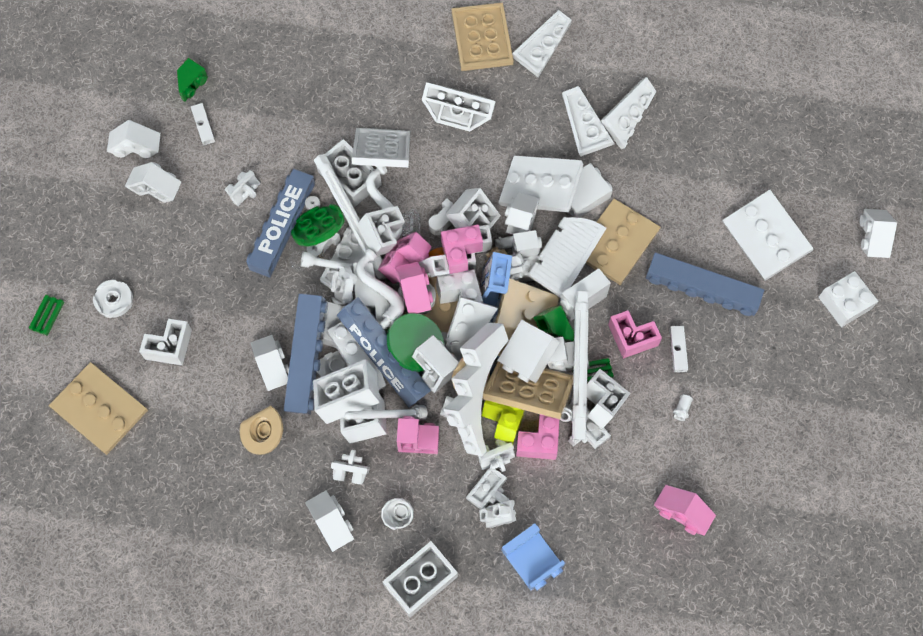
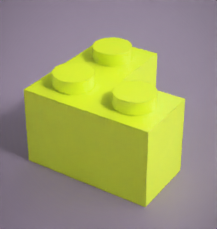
M485 400L482 417L498 422L494 438L507 443L512 442L513 444L525 410Z

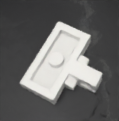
M586 408V440H582V442L585 444L588 441L596 449L607 441L611 435L605 428L602 429L587 417L590 410ZM572 436L568 440L573 447L581 441L572 440Z
M490 467L467 495L466 499L480 510L484 509L488 503L494 505L495 502L502 503L508 501L509 498L502 494L504 490L501 488L506 482L507 477L496 469L492 470Z

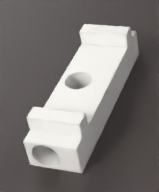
M203 103L190 106L203 146L214 143L215 140Z
M671 326L670 339L674 372H687L688 362L684 326Z

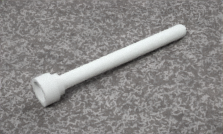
M304 251L300 264L301 267L307 268L309 266L313 267V265L339 269V266H346L352 270L353 264L316 258L310 252Z
M415 405L411 409L347 411L345 418L349 420L412 416L415 419H419V421H424L427 418L428 412L426 406Z

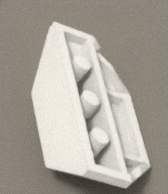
M426 82L422 97L423 103L435 122L469 132L492 118L496 102L479 95Z

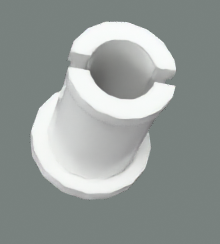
M513 236L495 239V247H498L499 250L512 247Z
M684 394L680 396L677 409L673 411L675 419L685 421L689 417L688 411L693 401L692 397Z
M570 400L567 401L560 419L561 421L569 422L572 420L573 400H571L570 404Z

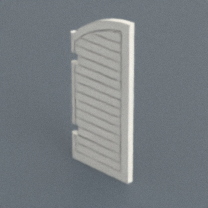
M563 217L558 225L562 231H554L538 257L542 261L541 265L535 262L527 275L561 298L562 293L572 286L606 230V227L589 219Z

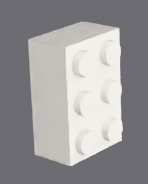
M343 139L325 155L352 206L355 208L369 196L366 180L368 175L375 169L371 165L352 164L353 148ZM381 175L374 181L376 188L382 185Z
M366 359L313 380L315 412L326 424L345 417L347 411H361L380 403L377 372Z
M430 541L382 582L406 614L411 617L458 577V572Z

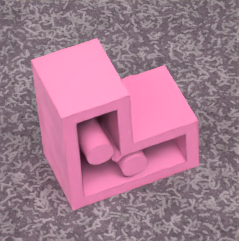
M479 224L441 232V243L444 255H446L449 274L468 271L466 254L483 251V240Z
M417 232L397 240V244L389 253H386L378 268L393 284L399 282L395 267L417 261L419 263L429 257L428 253L432 246Z
M418 261L395 267L408 314L432 310L430 303L433 302L431 291H427L426 285H429V279L424 267H420Z
M629 310L610 317L608 326L623 359L659 346L662 337L654 321L636 327Z
M540 414L538 433L518 431L516 456L556 460L559 419Z
M404 416L403 419L398 418V452L438 454L439 426H435L433 423L419 425V419H415L412 416Z
M665 485L654 504L662 517L668 520L670 518L675 519L685 526L684 529L692 535L697 533L705 536L716 516L696 493Z

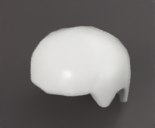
M394 498L387 501L382 508L381 518L384 524L391 529L405 528L414 518V509L407 500Z

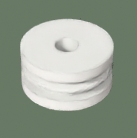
M316 196L308 197L305 200L306 209L309 210L316 206L320 207L319 199Z

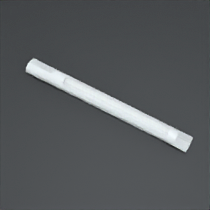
M325 154L318 155L314 162L328 184L365 254L368 247L357 225L360 219L334 173V169ZM380 255L376 256L377 258L369 261V263H373L374 273L378 280L386 279L378 270L383 260Z
M578 291L576 293L572 440H586L589 304L588 292Z

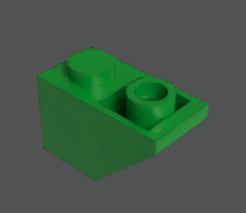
M190 58L177 69L178 89L181 99L185 102L188 98H192L198 87L203 86L208 78L205 68Z
M561 305L550 307L534 316L538 329L554 338L563 337L565 343L574 341V331Z

